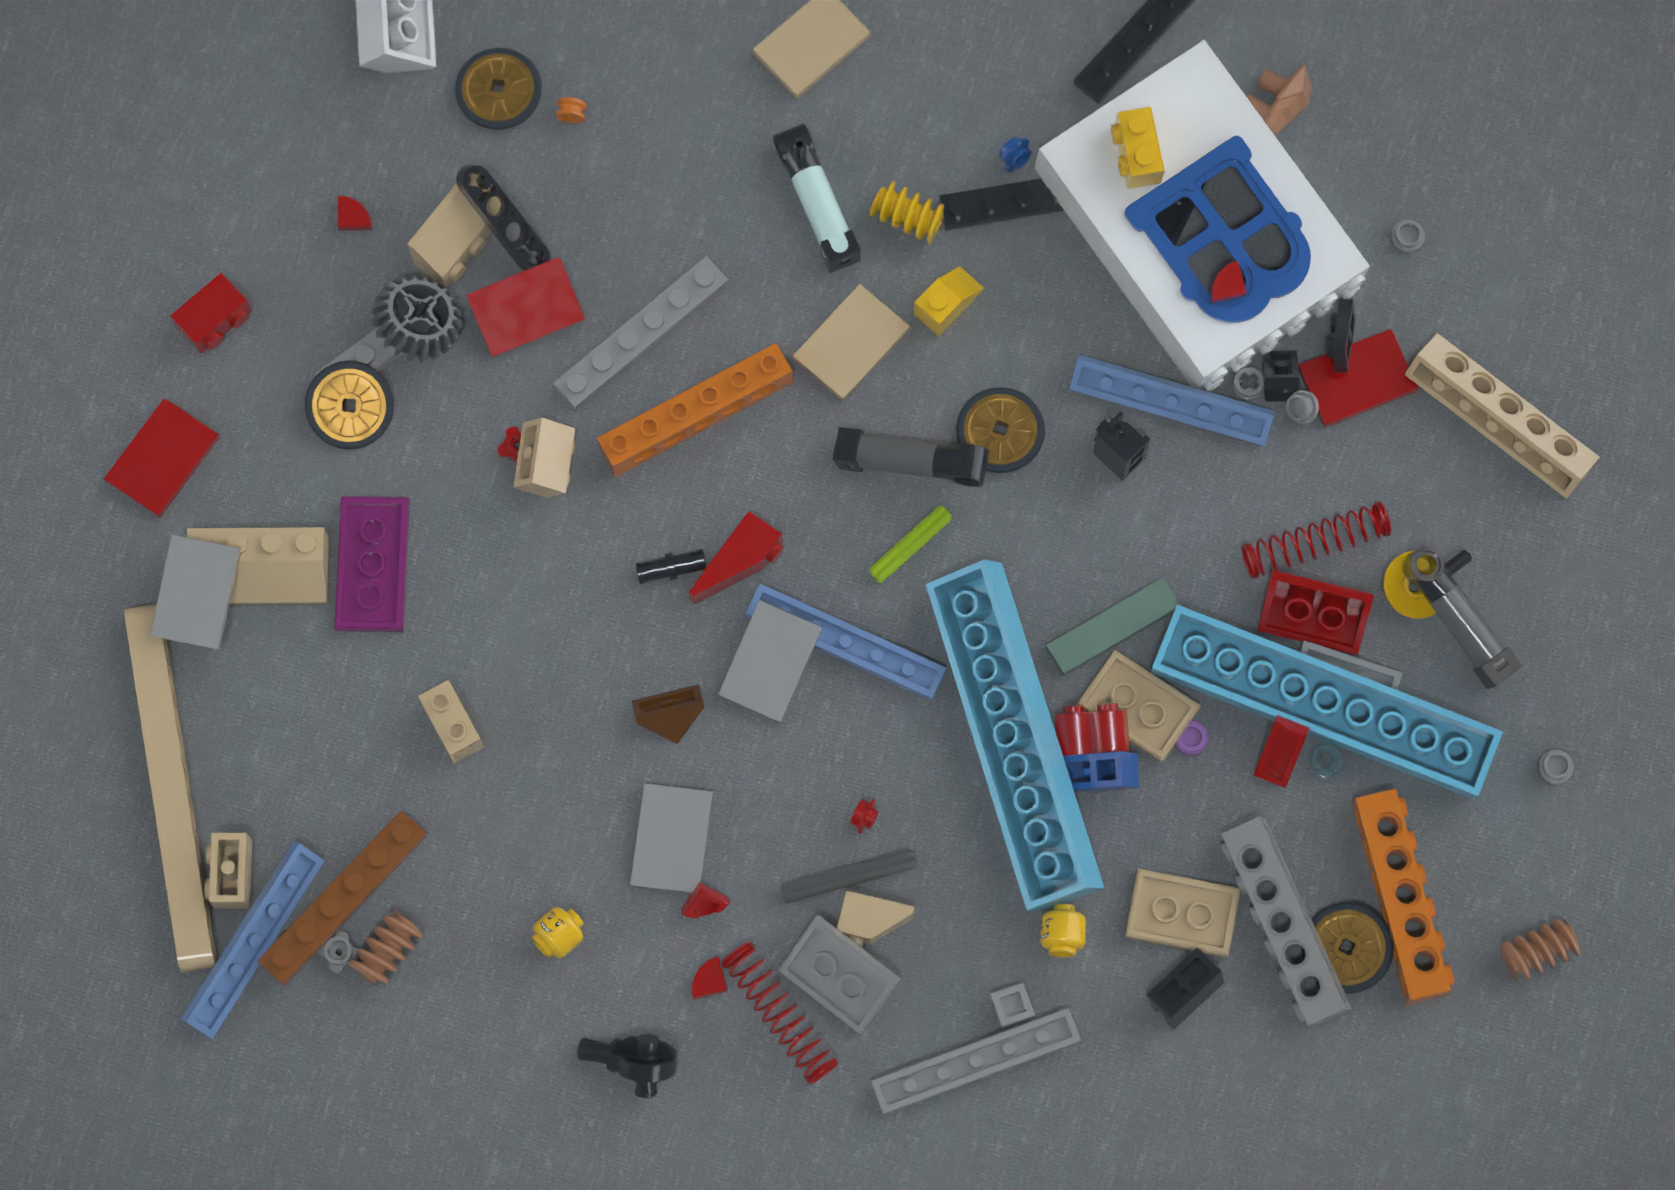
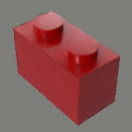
M219 273L173 312L170 317L176 328L202 354L207 349L212 350L222 342L223 335L230 329L243 325L249 318V313L252 309L247 299L222 273Z

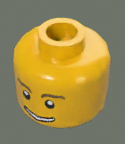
M1056 904L1054 905V910L1042 915L1040 942L1043 948L1049 950V955L1055 957L1076 956V951L1085 947L1086 918L1083 914L1075 911V906Z
M553 907L533 924L534 935L531 937V940L548 959L551 956L561 959L582 942L583 933L580 927L584 923L573 909L570 908L566 912L560 907Z

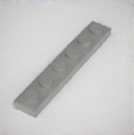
M707 256L704 257L553 383L554 387L577 411L729 284V280Z
M1067 1008L872 1080L871 1084L884 1116L1081 1043V1038L1071 1012Z

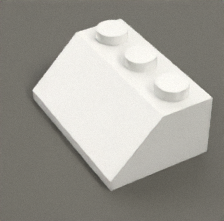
M356 0L360 67L384 73L436 68L432 0Z

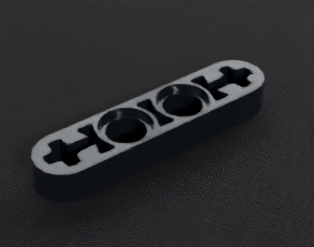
M466 165L462 167L456 177L459 190L516 264L525 271L550 261V254L546 246L490 173L479 165ZM469 174H478L477 184L481 189H487L488 191L482 193L478 187L469 186L468 184L471 181ZM495 196L499 199L501 207L496 215L491 216L486 210V204L489 198ZM512 222L517 223L520 227V236L515 241H510L506 236V229ZM525 245L529 251L538 252L535 256L537 263H528L527 261L531 258L526 249L518 247Z

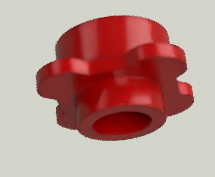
M512 426L506 430V438L498 446L497 451L501 457H508L517 463L519 448H515L514 444H520L522 432H519L517 427Z
M861 799L856 807L850 824L858 827V833L862 834L865 827L871 829L879 814V811L874 809L876 800L872 799L871 802Z

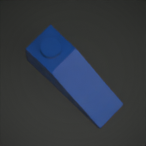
M1119 751L1063 756L1074 792L1139 788L1138 754Z

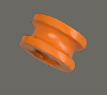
M563 97L557 100V106L560 110L556 111L555 117L558 120L571 124H580L585 121V115L582 112L587 109V103L571 97Z

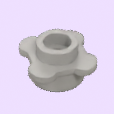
M343 931L336 933L335 937L329 939L318 951L320 956L327 959L329 969L333 973L342 972L343 967L350 960L358 961L359 959L358 949L351 945L349 935ZM338 949L342 950L341 955L336 954Z

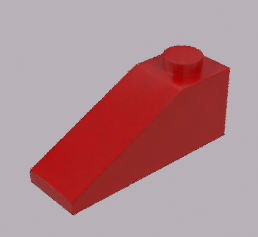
M748 511L690 589V601L697 604L763 570L768 562L773 564L784 549L781 545L783 543L782 533Z

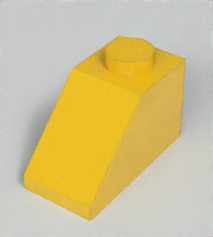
M959 266L936 279L914 302V315L939 337L980 295L984 287Z

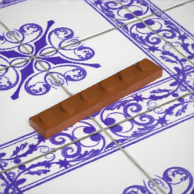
M400 811L258 960V965L285 987L427 837V832L404 812Z

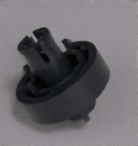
M656 1035L628 1036L623 1040L616 1038L611 1043L583 1038L578 1046L577 1056L579 1060L606 1064V1069L610 1072H618L622 1077L636 1081L635 1095L640 1098L655 1097L658 1091L657 1082L673 1077L677 1071V1051L668 1043L659 1040Z

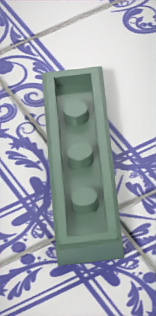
M1162 577L1048 643L1046 649L1062 675L1065 676L1172 614L1177 604L1180 605V603Z

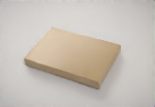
M810 0L753 48V54L798 99L869 39L871 32L840 0Z
M859 284L793 355V360L844 402L910 330V325Z
M1116 650L1113 651L1076 704L1084 705V711H1097V704L1118 703V709H1127L1129 742L1160 763L1164 762L1180 736L1187 729L1189 723L1201 709L1200 704Z
M1138 868L1124 938L1194 951L1198 947L1204 954L1228 958L1240 888Z

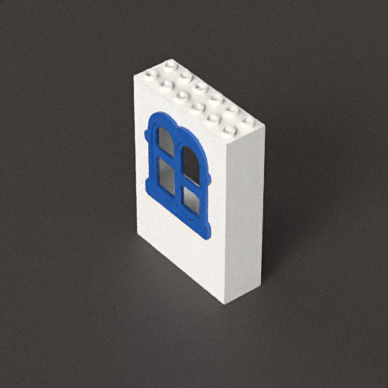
M1205 40L1038 150L1034 169L1055 195L1061 207L1191 387L1201 390L1206 389L1208 392L1214 390L1224 382L1223 377L1233 370L1237 374L1239 370L1249 366L1252 363L1250 359L1258 352H1261L1262 355L1269 353L1279 345L1278 340L1288 333L1290 337L1294 336L1306 327L1305 322L1313 315L1317 319L1324 316L1334 308L1332 304L1340 297H1343V299L1351 298L1360 291V285L1366 281L1364 276L1370 265ZM1151 106L1165 172L1160 184L1128 189L1125 177H1121L1119 173L1117 158L1121 155L1118 144L1114 145L1111 125L1115 124L1118 112ZM1228 167H1233L1238 171L1263 206V211L1236 230L1230 229L1201 190V186ZM1187 197L1204 217L1208 227L1182 246L1177 247L1171 243L1156 222V215L1181 198ZM1269 224L1278 226L1291 247L1289 261L1284 267L1277 270H1265L1258 267L1243 248V242ZM1213 241H1220L1233 259L1239 263V267L1245 276L1246 295L1231 301L1212 303L1211 295L1187 264V259Z

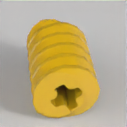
M894 180L887 187H881L872 203L869 216L875 217L880 212V221L882 223H886L892 217L893 228L897 229L904 223V233L908 235L916 229L915 237L918 240H922L928 234L927 243L930 245L941 226L944 217V204H940L935 210H932V199L928 198L921 205L919 204V192H916L910 199L907 198L908 187L906 186L899 193H896V181Z

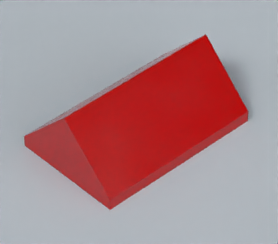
M1273 570L1268 582L1257 631L1301 642L1305 640L1326 648L1358 655L1374 594Z

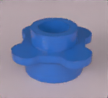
M1014 137L1002 146L999 156L1006 163L1005 170L1007 172H1012L1015 168H1020L1028 162L1032 150L1028 148L1030 141L1027 138L1020 140Z

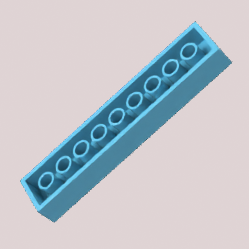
M984 559L927 583L926 588L1026 910L1046 911L1054 908L1056 904H1065L1104 889L1003 564Z
M1178 604L1151 670L1153 675L1275 722L1277 715L1307 726L1310 728L1307 735L1472 800L1479 796L1503 734L1501 730Z

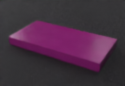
M341 497L335 631L404 633L410 512L409 498Z

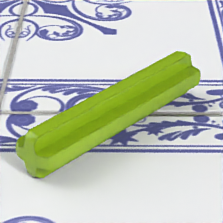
M942 505L937 506L870 567L869 573L872 578L878 583H883L951 521L952 516L950 512Z

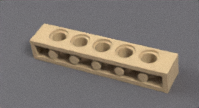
M1438 333L1417 354L1404 374L1566 499L1584 480L1600 458Z

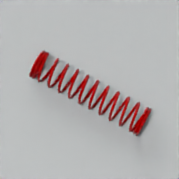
M1380 501L1374 502L1372 513L1367 507L1362 506L1359 511V517L1354 511L1349 510L1346 521L1341 515L1336 514L1333 525L1328 519L1323 518L1320 526L1321 530L1315 523L1310 522L1308 534L1303 528L1297 527L1295 539L1290 532L1284 531L1282 543L1277 536L1271 535L1269 547L1264 540L1258 539L1256 551L1251 544H1243L1241 547L1242 556L1250 577L1254 580L1255 578L1258 579L1259 568L1262 576H1265L1260 557V542L1266 548L1274 570L1278 571L1272 548L1273 538L1278 542L1284 554L1287 567H1291L1286 551L1285 534L1291 538L1297 550L1300 563L1303 564L1304 559L1299 547L1298 530H1301L1310 546L1313 559L1316 560L1317 555L1311 538V526H1314L1323 542L1325 553L1329 556L1330 551L1324 535V522H1327L1330 526L1338 549L1342 552L1343 548L1337 532V517L1341 519L1346 527L1351 545L1355 548V540L1350 529V513L1358 521L1365 543H1368V536L1363 526V509L1367 511L1372 519L1377 537L1381 539V533L1385 537L1390 536L1392 527L1384 504Z
M747 942L731 952L722 961L721 965L725 969L732 967L729 972L730 977L743 975L737 987L746 988L751 986L746 993V999L752 1000L760 997L754 1005V1011L769 1008L764 1013L762 1022H770L777 1019L771 1026L770 1033L776 1034L786 1030L779 1038L778 1043L779 1045H785L793 1042L787 1050V1056L802 1053L796 1060L795 1067H804L812 1063L805 1070L803 1078L806 1079L808 1084H813L831 1072L838 1065L839 1061H836V1058H831L806 1076L830 1052V1049L798 1065L800 1060L822 1041V1038H818L804 1048L790 1053L793 1047L813 1030L814 1027L811 1026L799 1035L781 1042L789 1031L805 1018V1015L773 1031L776 1025L797 1007V1004L792 1005L776 1016L765 1019L769 1012L786 998L789 993H785L773 1002L757 1008L759 1003L781 982L778 981L766 990L749 997L752 990L769 976L772 970H769L754 981L741 986L742 981L764 962V959H761L749 968L732 974L745 958L756 951L752 942Z

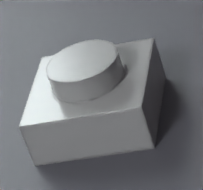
M1024 983L990 994L1001 1029L1035 1018Z

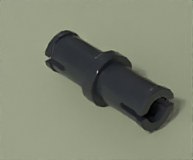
M703 549L674 556L672 553H667L665 558L636 563L640 584L669 577L670 580H676L678 575L704 571L707 568Z

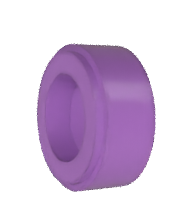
M1192 720L1183 735L1176 742L1175 748L1186 756H1196L1202 753L1208 743L1207 729L1200 722Z

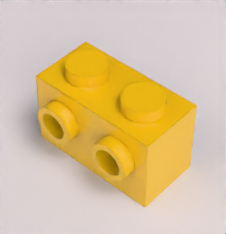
M1151 106L1118 112L1115 124L1111 125V135L1114 145L1118 144L1121 155L1117 158L1120 176L1125 177L1128 189L1160 184L1165 169Z

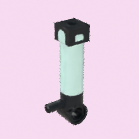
M800 124L773 135V142L779 158L788 171L819 242L821 254L829 273L860 262L861 250L852 230H849L816 155L812 138L805 124Z

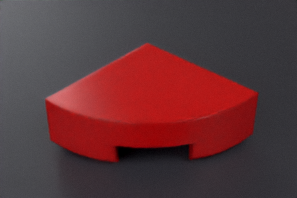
M338 195V230H372L369 214L363 205L353 198Z
M1238 261L1225 266L1216 276L1211 290L1212 303L1246 295L1247 292Z
M699 882L681 908L683 916L697 919L700 916L721 912L729 905L730 900L728 896Z
M718 956L705 962L695 974L692 983L693 1000L727 992Z

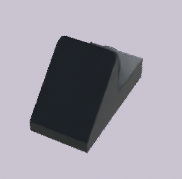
M1297 350L1270 351L1263 355L1265 401H1287L1293 393L1300 389Z

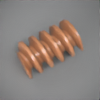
M393 909L392 911L396 917L384 915L382 918L387 929L379 926L374 928V932L379 939L366 938L365 942L370 951L364 949L357 950L361 962L354 960L348 962L351 968L375 986H377V981L386 984L390 982L384 973L385 970L395 973L398 971L393 962L394 959L406 961L407 958L401 950L403 947L410 950L415 949L414 944L410 940L411 936L419 939L424 937L413 923Z
M1558 918L1551 921V928L1546 924H1542L1538 928V933L1534 930L1527 931L1525 935L1526 940L1519 935L1514 937L1513 945L1505 941L1500 946L1504 963L1515 981L1518 980V973H1521L1526 980L1531 979V967L1539 974H1542V962L1544 961L1552 969L1556 968V956H1559L1564 963L1569 962L1567 952L1569 950L1576 957L1581 956L1580 946L1573 929L1566 920L1562 922Z

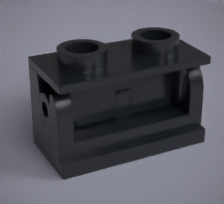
M1120 411L1114 418L1111 416L1106 417L1096 428L1098 434L1094 438L1096 442L1093 454L1123 481L1146 459L1150 438L1147 435L1142 436L1130 424L1123 422V413Z

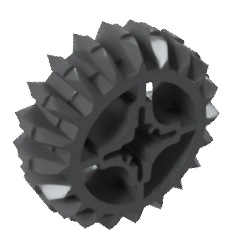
M413 273L408 275L406 279L399 275L393 282L388 281L383 289L377 293L376 301L371 308V314L374 315L371 320V326L377 327L376 338H386L384 348L389 346L395 348V356L404 352L408 361L413 359L414 355H417L421 363L428 356L435 360L439 357L440 353L445 354L448 352L452 344L459 337L458 333L462 328L463 321L460 320L462 309L456 307L458 297H448L450 293L449 287L439 288L438 279L432 283L428 282L426 274L421 276L419 280L416 279ZM433 311L439 319L440 326L437 324L438 320L433 315ZM395 315L400 319L401 324L397 321Z

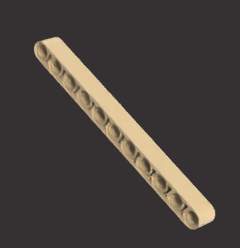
M156 603L125 609L124 615L177 960L181 973L214 967L217 962L208 899L205 898V879L167 639L150 636L157 606Z

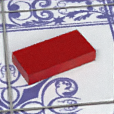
M1277 715L1253 776L1286 788L1310 728Z

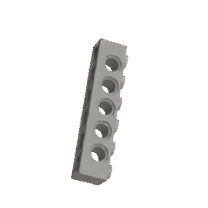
M1258 816L1222 833L1221 835L1225 843L1221 844L1222 851L1229 863H1235L1239 875L1235 876L1236 882L1244 895L1249 894L1254 905L1250 907V913L1258 927L1263 925L1268 938L1264 939L1265 946L1272 958L1277 957L1282 970L1278 974L1287 991L1291 989L1297 1002L1293 1003V1008L1300 1022L1306 1021L1308 1026L1315 1027L1352 1010L1266 819ZM1259 850L1262 855V862L1259 867L1251 869L1247 863V857L1250 852ZM1272 881L1276 885L1277 892L1273 899L1266 901L1262 896L1261 890L1265 883ZM1286 913L1291 919V926L1286 932L1281 933L1276 927V920L1279 915ZM1301 945L1305 949L1306 956L1301 964L1295 965L1290 958V953L1295 946ZM1311 977L1317 978L1320 983V991L1313 997H1310L1305 992V983Z

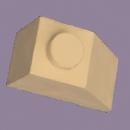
M846 891L837 929L862 948L863 943L871 945L911 921L914 916L915 907Z

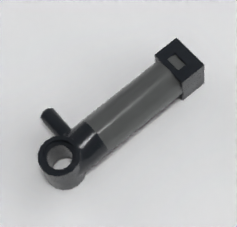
M839 427L832 460L840 470L863 473V469L947 479L963 486L981 487L984 483L990 451L974 444L962 443L957 446L865 435L859 429Z
M1430 547L1421 548L1409 554L1403 563V573L1406 579L1416 584L1476 668L1473 671L1487 689L1496 687L1523 667L1511 649L1503 647L1452 577L1454 573L1472 561V556L1467 550H1462L1445 564L1442 555ZM1419 558H1424L1429 562L1430 572L1428 575L1418 571L1417 561Z

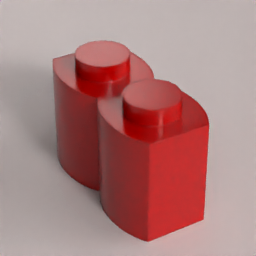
M1118 703L1097 704V711H1084V705L1063 706V713L1055 714L1056 736L1063 756L1130 751L1127 709H1118Z

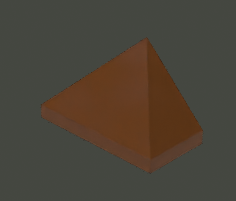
M699 685L632 700L637 724L676 744L680 742L704 709Z

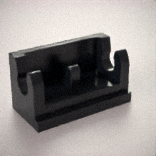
M1197 947L1146 995L1153 1009L1156 1012L1159 1010L1165 1017L1167 1024L1174 1030L1224 984L1222 971Z

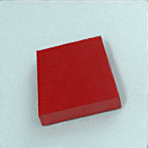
M560 257L466 294L491 357L585 319Z
M1392 329L1353 343L1348 373L1334 372L1333 359L1327 358V354L1298 365L1299 373L1306 389L1317 398L1319 405L1318 416L1324 428L1416 393L1419 389L1415 382L1404 375L1409 366Z
M163 398L104 477V480L161 518L219 440L220 436Z

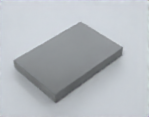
M171 534L150 636L220 650L241 549Z
M759 600L718 695L778 722H782L823 627Z
M644 783L630 887L692 894L699 882L701 883L713 792Z
M820 915L813 919L778 969L779 972L860 1035L866 1030L901 981L897 975Z

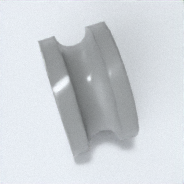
M1245 367L1239 370L1233 381L1234 393L1237 397L1246 401L1259 397L1264 386L1262 373L1253 367ZM1244 378L1247 381L1251 378L1255 379L1254 387L1256 389L1253 390L1248 387L1244 390L1242 388L1243 380L1240 379Z

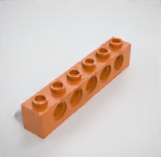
M774 343L597 437L599 449L614 476L617 477L792 384L793 371L777 343Z
M1396 789L1357 797L1352 803L1382 918L1387 923L1393 939V958L1405 1003L1410 1005L1447 996L1451 992L1450 986L1454 985V976L1450 965H1444L1441 952L1445 951L1444 939L1441 931H1435L1432 918L1436 917L1435 907L1432 898H1426L1423 884L1427 883L1423 865L1421 863L1417 864L1413 851L1417 850V842L1413 830L1408 831L1404 818L1408 817L1404 797H1398ZM1383 821L1391 823L1395 829V835L1390 837L1383 836L1378 831V823ZM1398 855L1404 862V868L1401 870L1390 868L1387 864V856ZM1399 888L1408 889L1413 895V902L1409 904L1401 903L1396 897V890ZM1411 921L1418 923L1422 928V936L1417 938L1409 936L1405 930V923ZM1418 955L1428 957L1432 964L1431 970H1419L1415 966L1414 958Z

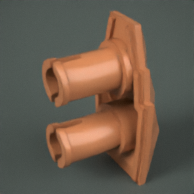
M1302 64L1290 79L1282 77L1269 69L1264 71L1258 86L1260 87L1259 89L1276 96L1273 105L1265 103L1252 95L1246 97L1272 133L1276 135L1308 106L1312 84L1306 66Z

